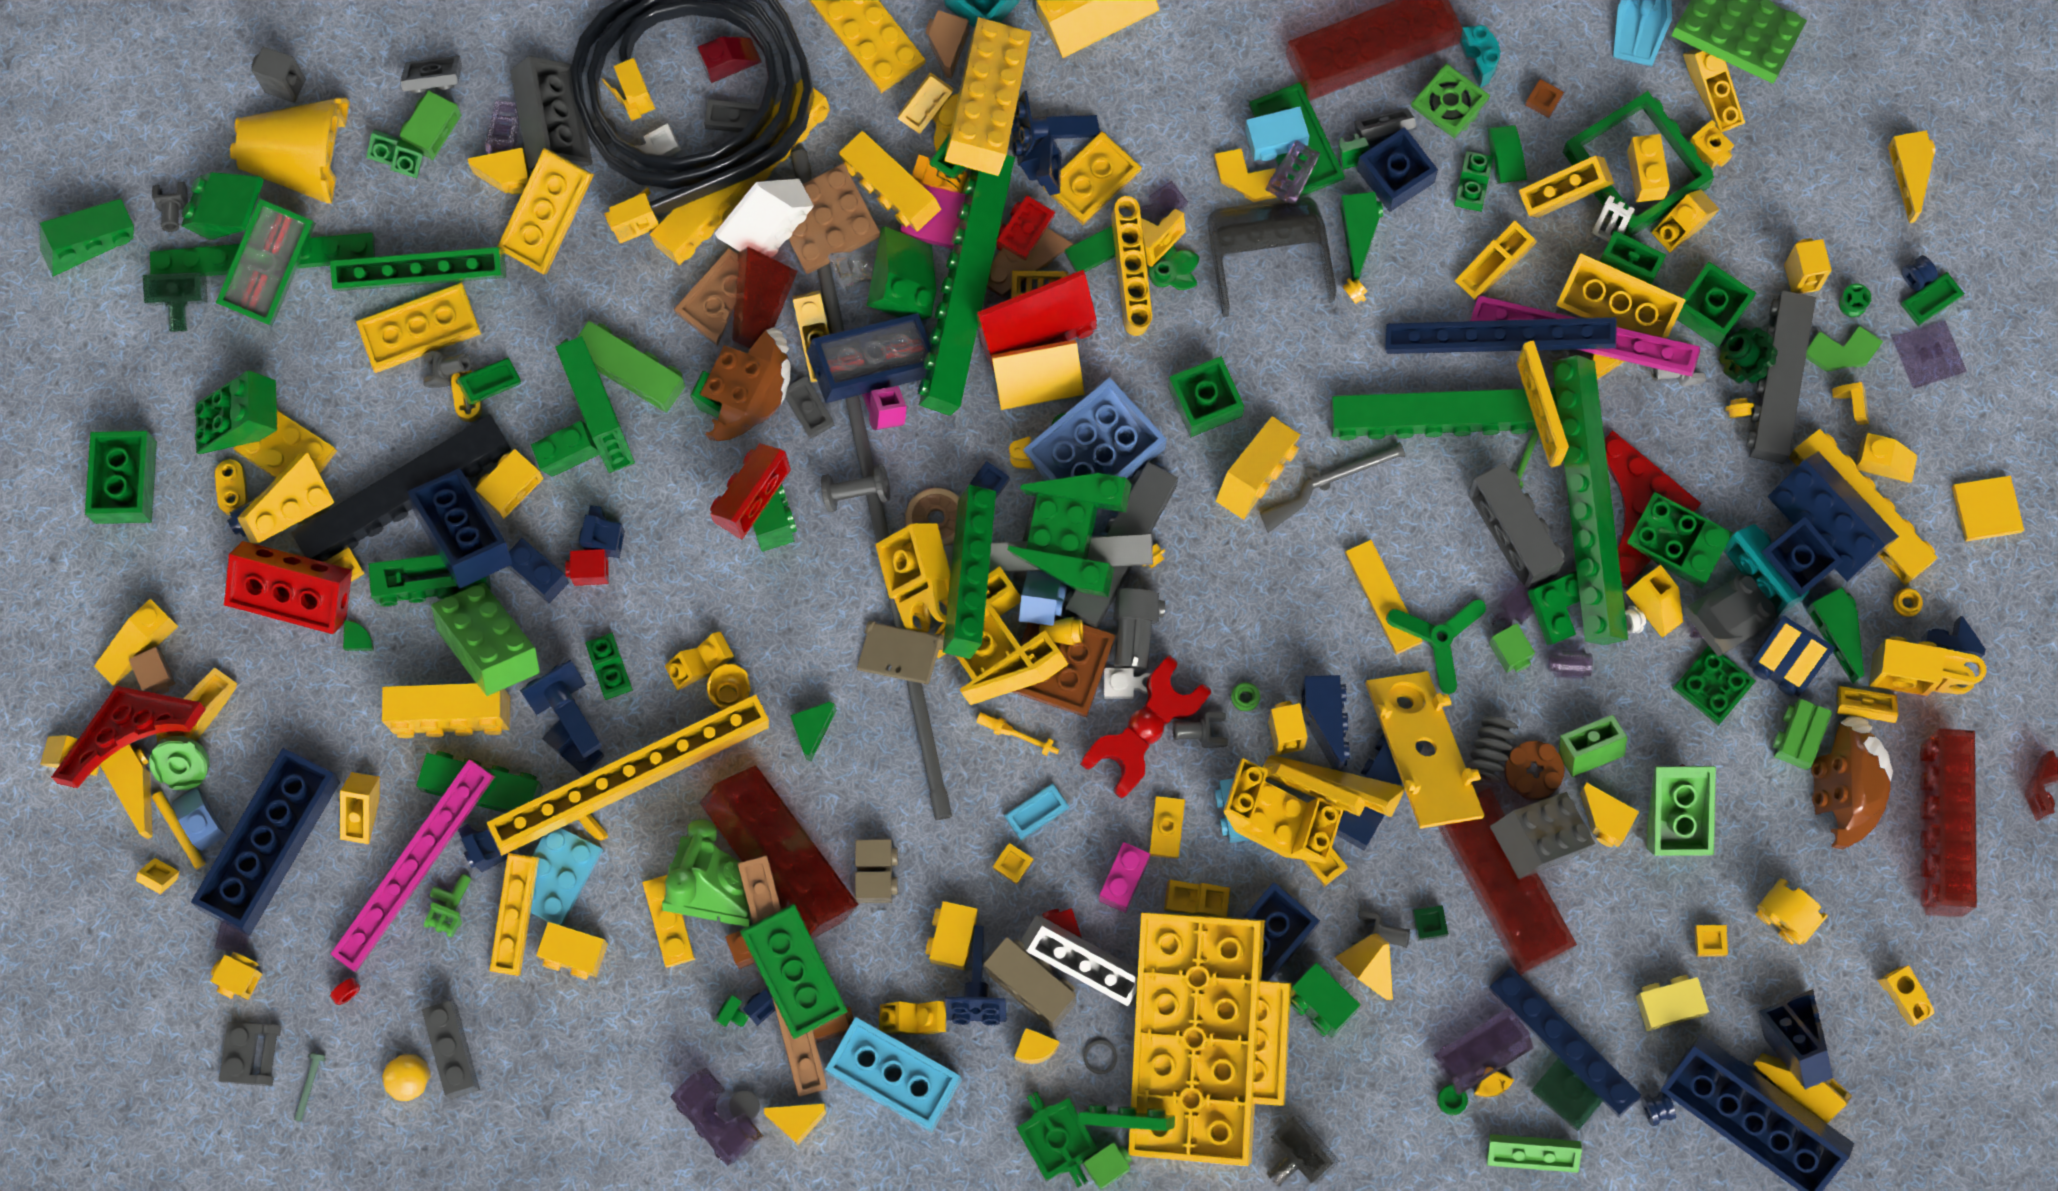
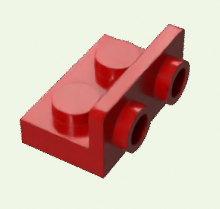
M1028 195L1022 203L1018 201L1014 205L1010 213L1011 220L1007 225L1004 223L1001 225L997 238V249L999 251L1005 248L1025 261L1055 217L1053 210Z

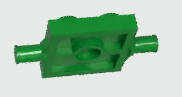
M1038 1091L1034 1092L1033 1096L1038 1105L1032 1095H1029L1027 1099L1035 1114L1029 1121L1016 1127L1019 1135L1046 1182L1059 1174L1069 1172L1077 1188L1082 1186L1077 1175H1079L1085 1185L1089 1181L1086 1179L1080 1166L1085 1159L1099 1152L1085 1125L1079 1124V1115L1069 1098L1056 1105L1046 1107Z

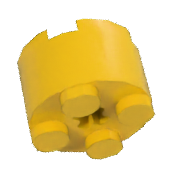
M1780 878L1758 904V911L1755 915L1764 924L1769 926L1772 923L1781 930L1778 935L1788 944L1804 945L1828 915L1824 912L1819 913L1818 911L1821 909V906L1798 887L1792 891L1786 887L1789 882Z

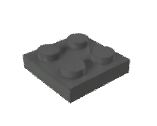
M460 55L405 62L400 80L402 91L421 93L426 91L427 88L438 87L440 90L454 87L459 82L462 68Z

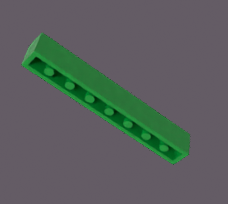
M1550 388L1558 412L1555 388ZM1524 389L1332 396L1330 404L1332 437H1339L1343 441L1354 440L1357 438L1356 436H1368L1369 439L1378 440L1384 438L1385 435H1396L1397 438L1406 439L1413 437L1414 434H1425L1426 437L1434 438L1441 436L1442 433H1454L1455 436L1462 437L1470 435L1471 432H1482L1483 435H1496L1500 431H1511L1512 434H1525L1528 430H1537Z

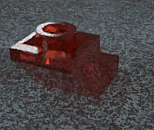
M2054 750L2047 752L2039 759L2024 794L2036 822L2046 819L2055 813L2054 799L2045 790V787L2058 783V757H2056Z

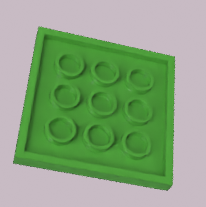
M1691 0L1671 36L1774 84L1807 20L1795 12L1776 6L1769 0Z

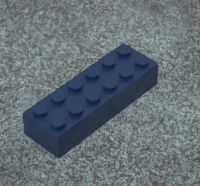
M282 748L191 900V903L198 910L250 936L340 784L335 774Z
M1701 1033L1667 1076L1660 1090L1799 1191H1823L1850 1158L1854 1143Z

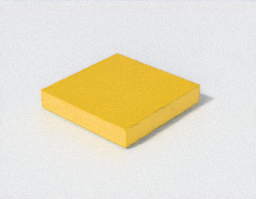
M2011 475L1959 483L1952 486L1965 542L2022 533L2024 531Z

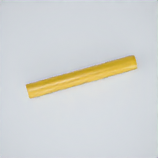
M163 792L155 793L152 799L194 868H201L206 864L203 857L186 835Z

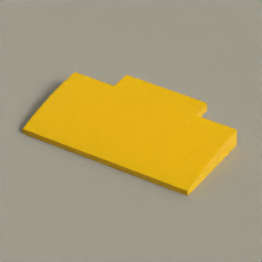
M1141 913L1131 1107H1136V1112L1147 1113V1109L1166 1110L1165 1115H1175V1128L1168 1131L1130 1128L1129 1156L1249 1166L1252 1163L1255 1104L1284 1106L1286 1097L1291 983L1261 980L1265 920Z

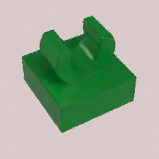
M1356 133L1353 134V140L1345 142L1343 137L1339 138V162L1342 170L1358 166L1359 156L1369 151L1366 137L1360 138Z
M728 995L713 1021L722 1027H727L730 1021L739 1027H744L749 1016L737 1010L742 1001L733 995Z

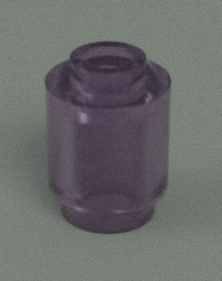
M1556 648L1554 654L1549 655L1548 669L1550 672H1553L1555 678L1583 679L1584 676H1591L1592 653H1585V650Z

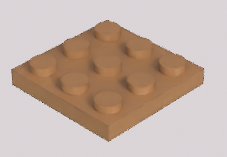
M844 163L802 184L814 207L806 215V219L792 232L789 241L806 274L880 237V231Z

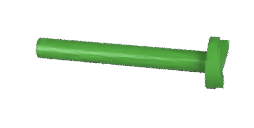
M1533 430L1516 471L1521 489L1524 486L1521 477L1539 437L1538 430Z

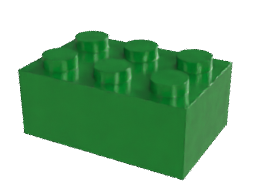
M148 431L90 432L85 515L95 524L152 523L157 441Z

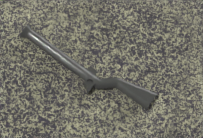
M1398 442L1394 447L1323 474L1319 470L1305 467L1309 479L1303 484L1298 498L1260 512L1267 532L1269 533L1305 507L1315 488L1320 487L1322 490H1328L1331 482L1397 457H1405L1402 444Z

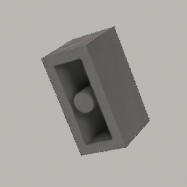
M262 47L259 55L257 54L252 61V72L266 94L293 103L296 102L306 79L293 56Z

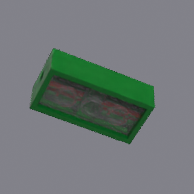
M259 198L216 303L273 326L316 223Z

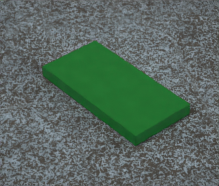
M1300 82L1249 102L1250 109L1255 118L1296 107L1301 108L1309 134L1308 148L1297 154L1284 153L1274 158L1293 200L1345 180L1341 166Z
M794 903L740 930L793 1039L848 1012Z

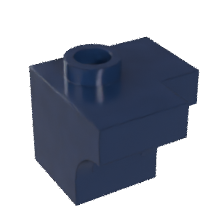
M590 505L588 515L585 514L583 527L580 530L579 544L582 545L584 550L605 549L608 557L620 558L625 530L621 523L606 520L602 507Z
M469 824L458 829L461 840L467 850L464 852V855L471 868L476 866L483 873L507 860L508 853L501 856L489 829L476 831Z

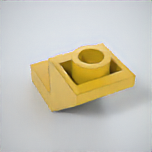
M716 632L712 633L697 648L680 651L665 665V668L678 691L710 675L714 668L727 663L734 655L722 633Z
M897 1001L879 1004V1030L885 1034L928 1035L946 1032L945 1002L932 1001L916 1004Z

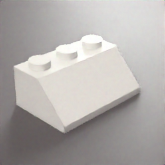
M799 179L756 182L718 228L715 235L718 239L749 258L763 257L768 259L778 253L780 246L792 236V232L806 219V215L814 205Z

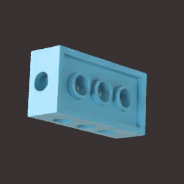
M857 1017L854 1018L825 1069L828 1075L933 1133L962 1081L961 1076ZM873 1054L876 1057L874 1064L869 1067L861 1066L860 1060L862 1056ZM890 1069H900L902 1075L899 1080L890 1082L886 1079V1074ZM924 1083L928 1086V1091L924 1096L917 1097L912 1094V1089L916 1084Z

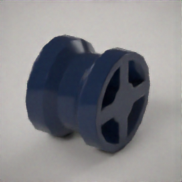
M1924 255L1916 258L1914 264H1908L1901 270L1903 279L1915 291L1924 288L1926 282H1933L1938 278L1935 265Z
M1658 1092V1095L1652 1098L1646 1096L1641 1099L1644 1112L1652 1127L1659 1125L1661 1120L1667 1119L1671 1121L1676 1119L1673 1102L1663 1092Z

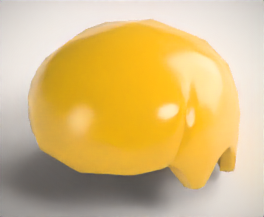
M723 663L714 668L708 678L707 694L711 703L718 709L724 710L747 699L750 695L751 686L748 673L736 664Z
M402 1054L392 1059L386 1065L382 1081L386 1093L395 1100L410 1101L419 1097L425 1091L427 1082L431 1078V1072L427 1062L417 1054Z

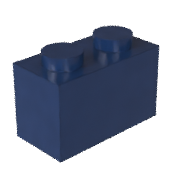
M523 538L509 551L512 565L508 566V568L549 604L569 584L564 573Z

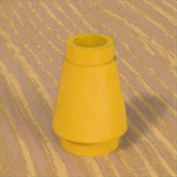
M1069 617L1055 620L1054 626L1040 624L1039 634L1046 630L1055 643L1075 646L1076 643H1082L1083 623L1081 619Z

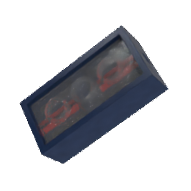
M919 313L813 338L807 355L826 404L871 392V390L922 380L925 378L927 370L924 369V361L927 354L931 352L932 347Z

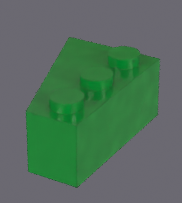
M121 198L39 223L40 251L52 277L117 246H123L134 239V225Z

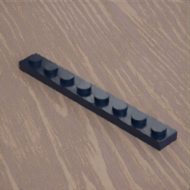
M1616 317L1388 323L1386 324L1385 350L1387 354L1521 351L1524 343L1530 341L1535 342L1537 350L1614 349L1617 344Z

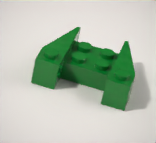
M1102 473L1021 484L1020 489L1026 495L1037 497L1026 549L1008 546L1007 550L1017 558L1081 593L1109 598L1114 568L1109 563L1087 560L1097 509L1103 508L1126 512L1132 484L1125 477Z

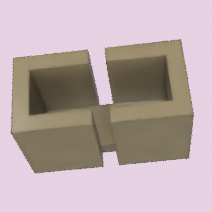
M891 839L855 840V867H857V871H885L855 872V899L857 903H893V895H898V877L892 876L893 866H898V848H893Z

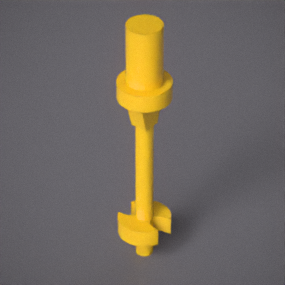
M980 712L976 723L994 730L996 735L1001 733L1013 735L1043 748L1042 754L1048 756L1049 751L1055 754L1059 753L1060 749L1053 746L1054 740L1048 738L1047 742L1044 743L1014 730L1012 726L1006 723L1004 718L1000 717L998 720Z

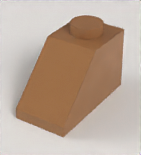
M937 10L935 18H930L927 24L926 34L929 35L930 47L945 76L951 79L970 32L969 20Z

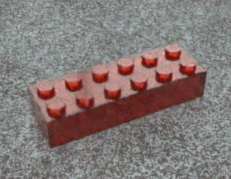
M1394 0L1288 41L1286 56L1298 82L1301 83L1308 100L1311 101L1459 44L1463 29L1449 0Z
M1939 728L1920 747V760L1925 761V772H1922L1920 776V788L1925 790V801H1922L1920 806V817L1925 819V830H1922L1920 836L1921 848H1925V860L1921 861L1920 866L1921 877H1925V889L1921 891L1920 901L1921 906L1925 907V915L1962 918L1977 908L1975 730Z
M756 765L714 784L700 801L702 808L742 862L767 855L780 908L783 909L794 903L812 939L842 924L858 907V902Z
M1489 787L1476 794L1484 813L1482 819L1439 825L1437 827L1517 973L1523 976L1572 951L1577 943L1538 873L1518 879L1490 828L1491 825L1506 815Z

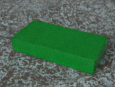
M1112 226L1065 249L1064 253L1075 272L1081 270L1087 272L1116 257Z
M1946 272L1904 300L1901 306L1916 325L1920 326L1963 297L1965 293L1949 273Z
M508 357L458 377L457 383L469 405H473L520 385L521 379Z

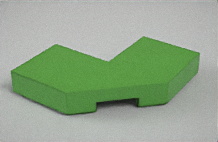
M1859 326L1843 347L1820 331L1807 348L1806 359L1826 372L1848 367H1864L1883 341Z

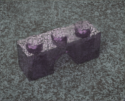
M707 1068L693 1073L670 1098L676 1104L677 1110L685 1115L694 1125L697 1134L704 1138L714 1149L716 1157L729 1166L741 1160L764 1135L745 1113L729 1122L724 1121L719 1116L716 1103L726 1090Z

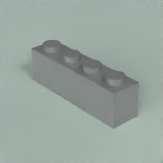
M1038 914L1021 939L1026 951L1126 1006L1130 1004L1137 993V968Z

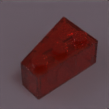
M747 246L738 253L739 268L738 278L736 279L737 297L736 305H734L732 340L751 349L765 330L775 327L798 271Z

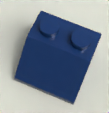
M1803 517L1761 552L1799 597L1843 562L1806 517Z

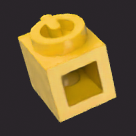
M233 951L230 957L224 954L222 960L219 959L214 964L210 981L218 985L216 992L230 999L236 994L249 1000L262 973L256 970L259 965L258 963Z

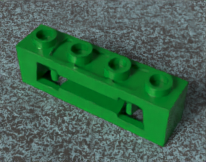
M439 555L368 563L371 597L376 604L384 607L395 606L397 601L409 600L410 603H421L426 601L427 597L437 596L438 599H444L483 582L489 590L491 589L490 575L460 589L451 576L405 582V578L401 575L408 574L410 578L450 573Z

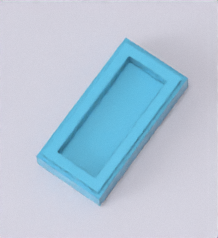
M1052 783L1005 814L1004 817L1021 841L1068 810L1069 805Z

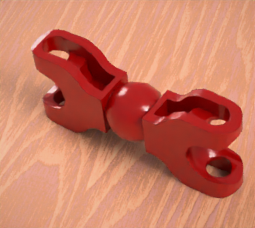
M1171 655L1167 656L1147 678V701L1142 709L1135 711L1130 716L1127 728L1118 735L1100 737L1080 760V765L1087 770L1092 769L1101 759L1110 758L1116 761L1121 768V777L1114 787V793L1121 799L1127 796L1144 777L1146 769L1144 753L1151 744L1156 743L1164 733V726L1174 718L1183 719L1195 714L1211 694V689L1205 684L1199 685L1188 695H1181L1175 692L1171 686L1170 677L1177 667V660Z

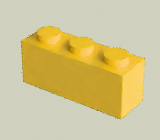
M1595 155L1519 190L1528 215L1538 218L1615 183L1605 158Z

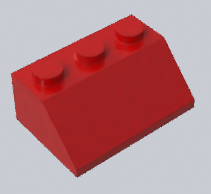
M759 443L755 450L751 449L746 454L742 469L739 473L735 472L727 482L728 489L722 497L718 496L710 507V515L715 524L743 540L791 471L786 452L782 449Z

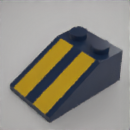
M1783 615L1765 638L1748 666L1753 668V673L1763 680L1770 679L1777 683L1779 690L1783 693L1799 697L1829 658L1835 647Z

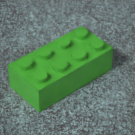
M484 582L431 604L437 632L486 696L540 673L534 645Z

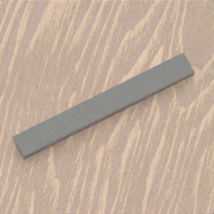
M1152 535L1092 537L1087 560L1109 563L1112 567L1152 565ZM1028 541L991 543L989 573L999 566L1004 573L1041 570L1017 558L1007 550L1008 546L1026 549ZM953 545L944 546L950 573Z

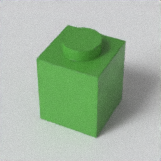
M1518 623L1492 636L1489 642L1506 673L1513 669L1518 673L1531 665L1530 660H1532L1535 651Z
M1113 1142L1086 1160L1083 1166L1101 1191L1130 1171L1131 1167L1128 1163L1132 1159L1123 1146L1117 1148Z

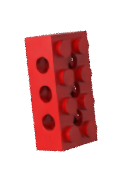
M242 541L229 553L224 606L334 634L347 619L352 569Z

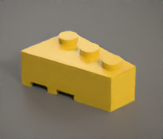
M1272 416L1227 471L1216 502L1244 520L1258 499H1262L1266 494L1273 479L1277 480L1285 468L1283 464L1286 460L1291 462L1300 447L1296 444L1301 434Z
M303 452L293 459L289 466L275 478L264 492L259 494L237 519L249 542L260 543L334 504V501L309 453Z

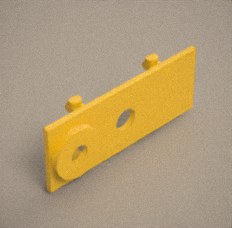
M1428 671L1366 680L1365 685L1419 828L1482 819L1484 813L1472 785V781L1481 779L1478 769L1465 767L1442 708L1452 704L1449 695H1441V693L1436 692ZM1400 697L1408 698L1412 703V707L1408 709L1402 708L1398 705L1397 699ZM1418 741L1430 742L1435 748V754L1432 756L1421 755L1417 751L1415 744Z

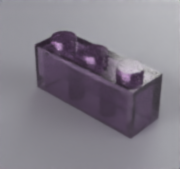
M1507 1008L1501 1013L1494 1014L1488 1021L1477 1028L1467 1031L1464 1036L1453 1043L1443 1046L1433 1055L1442 1076L1456 1094L1460 1095L1529 1052L1534 1046L1529 1031L1513 1011Z

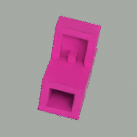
M899 386L871 390V392L862 394L869 412V423L873 430L898 427L905 424L907 406Z

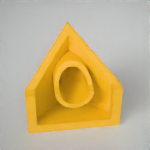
M1378 933L1371 934L1335 957L1357 979L1386 1000L1393 999L1389 943Z

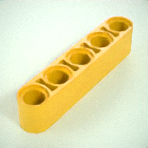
M1123 196L1114 205L1111 213L1123 325L1128 334L1139 336L1147 331L1152 321L1151 299L1140 207L1135 198ZM1126 208L1132 215L1125 217L1120 214L1119 209ZM1130 235L1134 238L1135 242L1132 244L1126 243L1122 236ZM1134 262L1138 266V270H1129L1125 263ZM1132 288L1139 290L1141 297H1132L1128 290ZM1138 315L1144 319L1145 323L1137 325L1132 321L1131 317Z

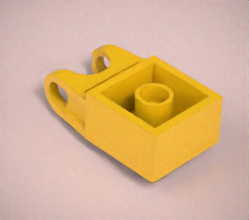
M910 524L876 543L875 546L889 598H894L905 628L927 633L931 624L930 613L937 621L946 622V615L941 612L939 602H942L947 608L951 573L938 524ZM913 615L918 617L921 629L914 625Z
M1893 636L1885 639L1872 654L1869 687L1928 696L1932 691L1960 695L1968 693L1974 687V684L1979 683L1985 677L1987 671L1984 661L1976 655L1936 647L1937 645L1933 642L1922 641L1916 644L1907 642L1906 638ZM1965 663H1975L1979 668V675L1975 677L1973 671L1964 665ZM1955 684H1965L1967 686L1958 687Z

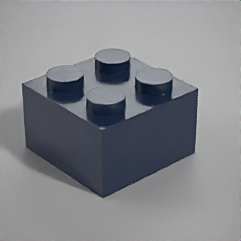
M1405 127L1359 156L1357 166L1359 174L1373 192L1375 191L1376 196L1389 212L1434 184L1438 172L1437 167Z

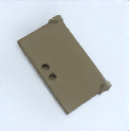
M868 621L864 632L867 635L857 670L928 685L938 652L943 648L944 635H935L879 624L876 621Z

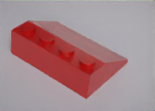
M1084 270L977 312L980 343L993 371L991 356L993 354L1064 342L1076 337L1083 339L1093 334V330L1097 329V318Z

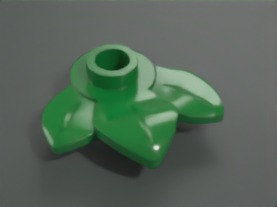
M1173 245L1153 267L1150 266L1149 278L1157 287L1164 288L1171 285L1178 290L1191 289L1197 285V281L1191 272L1197 267L1200 257L1189 250L1177 251L1176 246Z

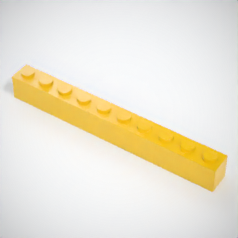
M755 694L486 822L501 856L768 729L769 718Z

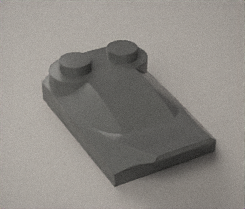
M1744 574L1735 576L1730 582L1682 610L1718 657L1766 630L1775 622L1777 615L1774 604L1765 596L1755 580Z

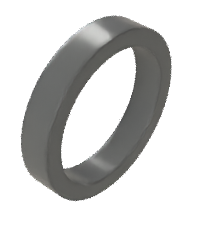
M1104 1040L1090 1043L1084 1052L1086 1067L1095 1074L1110 1072L1117 1063V1052L1114 1046ZM1104 1044L1113 1051L1114 1061L1108 1069L1096 1070L1089 1065L1087 1054L1094 1045Z

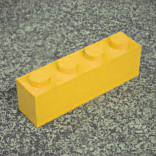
M861 131L838 153L850 176L856 175L860 179L859 184L867 193L871 194L874 192L879 196L877 198L878 202L887 211L892 208L897 213L895 214L896 219L905 228L910 225L918 232L941 210L936 198L864 131Z

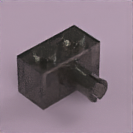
M1300 1115L1293 1116L1271 1136L1286 1156L1268 1170L1266 1174L1270 1179L1277 1176L1272 1182L1280 1187L1282 1183L1299 1169L1311 1183L1319 1182L1340 1161Z

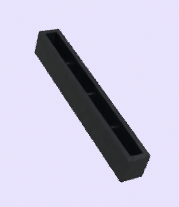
M489 414L292 531L291 534L305 557L324 562L348 547L351 550L359 544L358 541L363 538L376 536L383 531V526L392 521L398 522L407 517L408 511L413 509L407 491L458 468L461 469L465 477H474L483 470L482 467L491 462L497 463L503 455L511 451V448Z

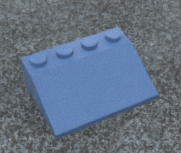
M1109 377L1026 446L1023 451L1046 481L1094 473L1125 477L1129 480L1139 468H1144L1147 462L1150 463L1165 450L1167 439Z

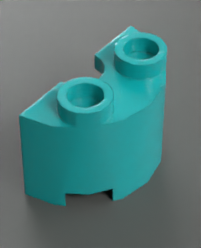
M1484 25L1462 27L1459 42L1466 58L1475 59L1477 66L1473 68V75L1478 86L1482 88L1489 84L1496 73L1501 54L1499 42Z

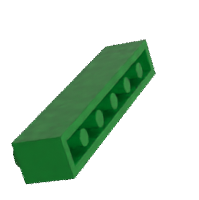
M500 247L330 261L332 289L336 291L507 278L504 250Z
M970 484L959 498L957 505L943 653L971 659L982 645L996 491Z

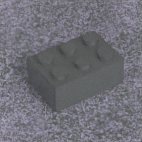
M1567 792L1514 810L1490 826L1518 879L1571 860L1596 844L1590 834V830L1584 824Z

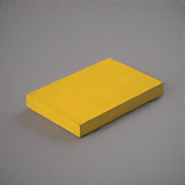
M1101 131L1061 169L1060 193L1051 195V197L1080 224L1084 225L1142 170V167Z
M1076 339L991 355L1001 410L1085 395Z

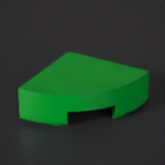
M344 621L343 649L345 651H374V644L368 632L355 622Z

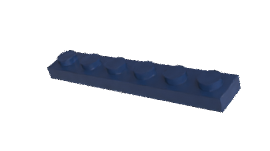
M1511 967L1489 986V990L1619 1118L1641 1098V1094Z

